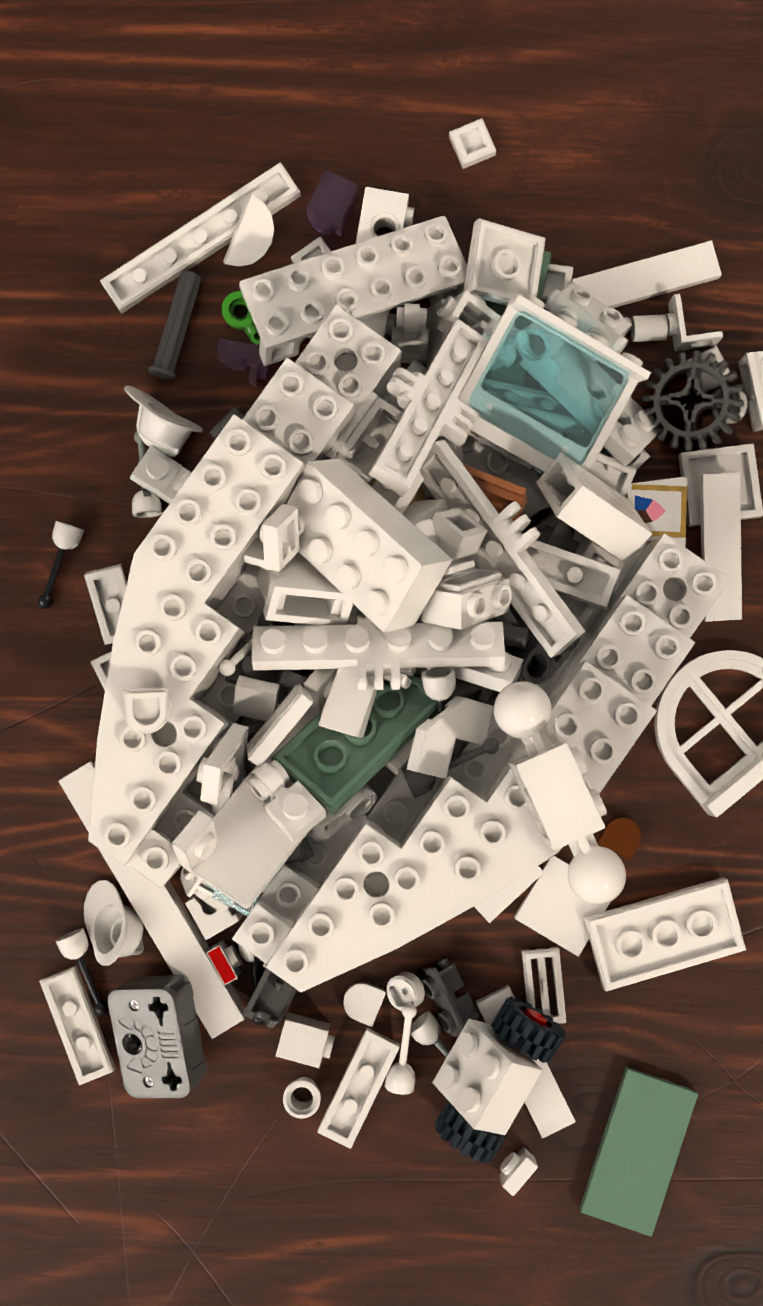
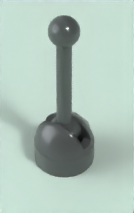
M494 738L486 739L482 746L451 759L449 769L485 753L495 754L499 750V742ZM407 766L401 768L414 798H418L433 789L436 782L435 776L407 770Z

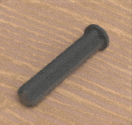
M182 271L154 364L148 367L150 374L165 380L175 381L177 377L174 374L201 284V277L194 272Z

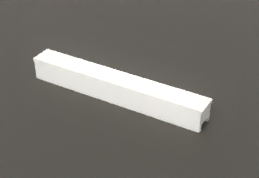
M91 761L58 781L88 832L95 763ZM100 850L174 975H183L184 982L191 983L196 1013L211 1038L217 1037L245 1019L243 1013L246 1009L231 983L223 984L206 953L209 950L208 944L171 882L168 881L161 889L127 864L121 865Z

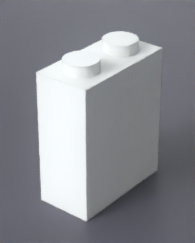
M563 453L558 455L536 482L556 517L624 563H627L634 554L640 552L644 548L647 539L652 535V532L627 498Z

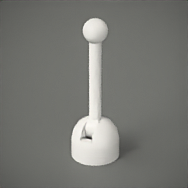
M411 1003L405 1004L402 1008V1014L405 1019L399 1062L390 1067L385 1079V1088L392 1093L400 1095L412 1093L415 1086V1072L406 1063L412 1018L417 1013L415 1005Z

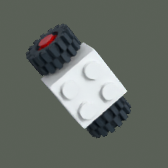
M513 997L506 998L492 1024L468 1019L432 1082L448 1100L434 1123L436 1132L442 1134L440 1136L442 1140L449 1141V1146L454 1150L456 1148L461 1151L460 1154L465 1157L470 1155L474 1161L478 1162L480 1160L482 1163H491L505 1141L511 1124L543 1071L533 1060L538 1059L542 1063H549L566 1036L565 1030L561 1028L562 1026L557 1022H553V1018L543 1014V1011L539 1008L535 1009L532 1004L524 1003L521 999H514Z

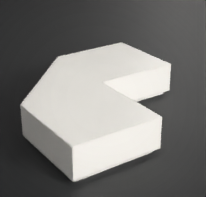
M455 696L445 704V710L433 720L427 719L416 728L407 770L446 779L455 740L459 739L483 745L487 738L494 706Z

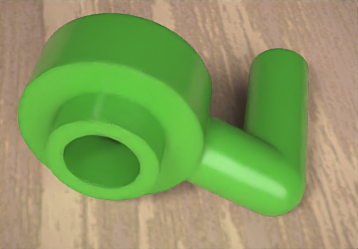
M241 291L232 292L223 301L222 315L230 327L236 330H244L254 347L259 349L260 336L249 310L244 318H237L234 315L235 309L239 306H244L248 309Z

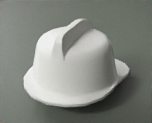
M132 386L124 387L126 393L140 404L136 427L140 438L147 446H153L163 454L175 457L181 451L192 431L202 433L203 429L200 426L175 414L145 392Z
M107 880L97 881L87 893L84 903V920L97 962L102 966H109L118 957L139 955L143 952V923L134 909L122 903L114 884Z

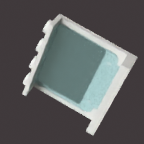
M519 294L510 300L458 397L459 400L474 409L478 415L470 433L467 435L528 470L533 467L539 476L543 475L560 453H563L590 472L637 383L647 380L651 372L641 367L643 362L634 355L625 352L621 355L609 348L611 343L602 336L594 333L587 335L577 329L578 323L563 314L555 316L544 309L545 304L538 298L529 294H525L523 297Z

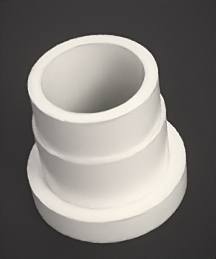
M308 1077L297 1078L284 1091V1107L295 1118H308L320 1106L321 1094L319 1088ZM299 1087H305L311 1091L313 1097L307 1102H300L294 1097L293 1091Z

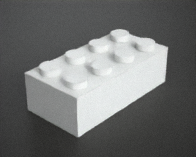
M340 458L308 461L286 504L298 507L299 553L384 633L415 625L453 559Z

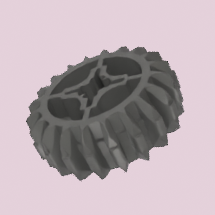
M699 350L694 351L692 362H688L685 352H680L678 356L680 364L675 366L670 358L665 359V364L670 369L667 373H664L659 368L654 369V374L660 378L658 384L653 381L646 382V387L654 390L655 394L642 397L645 403H654V407L646 409L644 413L657 417L652 422V425L655 426L653 429L660 426L663 427L658 435L660 441H665L672 434L673 437L670 443L672 448L676 449L680 445L681 440L685 439L684 447L686 451H692L694 440H698L701 450H706L707 437L710 436L712 441L718 445L721 443V438L716 433L719 429H722L728 435L733 432L731 427L725 424L728 418L734 422L740 421V415L731 412L732 407H744L743 400L733 399V395L743 392V386L729 385L737 379L738 374L736 371H732L723 375L729 365L726 360L713 367L716 360L715 354L709 353L703 363L701 362L702 355ZM690 372L687 384L682 391L665 394L670 384L676 378ZM701 372L710 374L719 381L724 397H716L703 392ZM695 389L698 392L697 396L703 398L706 402L695 404L694 410L691 413L688 411L690 407L687 404L684 405L681 401L675 400L691 398L692 392ZM664 406L682 409L685 422L684 431L671 425L665 415ZM722 408L713 423L696 431V425L704 411Z

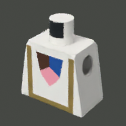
M687 477L632 483L625 498L630 501L652 532L646 544L648 545L665 533L685 547Z

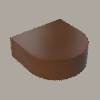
M615 817L606 823L605 828L597 839V843L631 861L640 844L641 831L633 820L626 817Z

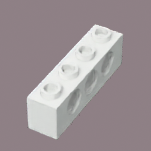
M365 187L356 243L378 237L375 232L381 227H388L393 231L412 226L415 208L408 207L409 194ZM390 310L359 321L386 339V335L392 336V327H395L396 314H391Z

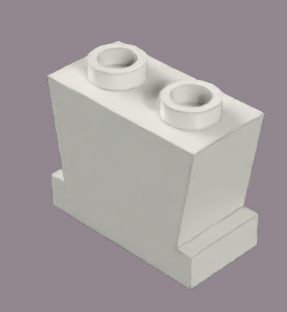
M299 552L280 572L259 568L256 582L266 600L263 608L265 620L312 625L347 624L353 603Z

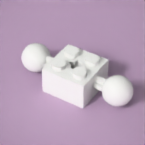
M519 681L511 683L498 694L494 703V716L502 731L511 737L521 739L527 755L509 762L512 772L544 843L554 851L569 845L574 856L568 868V881L572 891L577 897L587 903H608L622 892L626 882V870L620 857L612 850L598 846L593 833L605 828L601 816L607 814L604 803L596 789L591 790L590 787L586 786L582 774L587 773L588 769L577 747H569L566 742H551L545 728L551 717V703L545 691L531 682Z

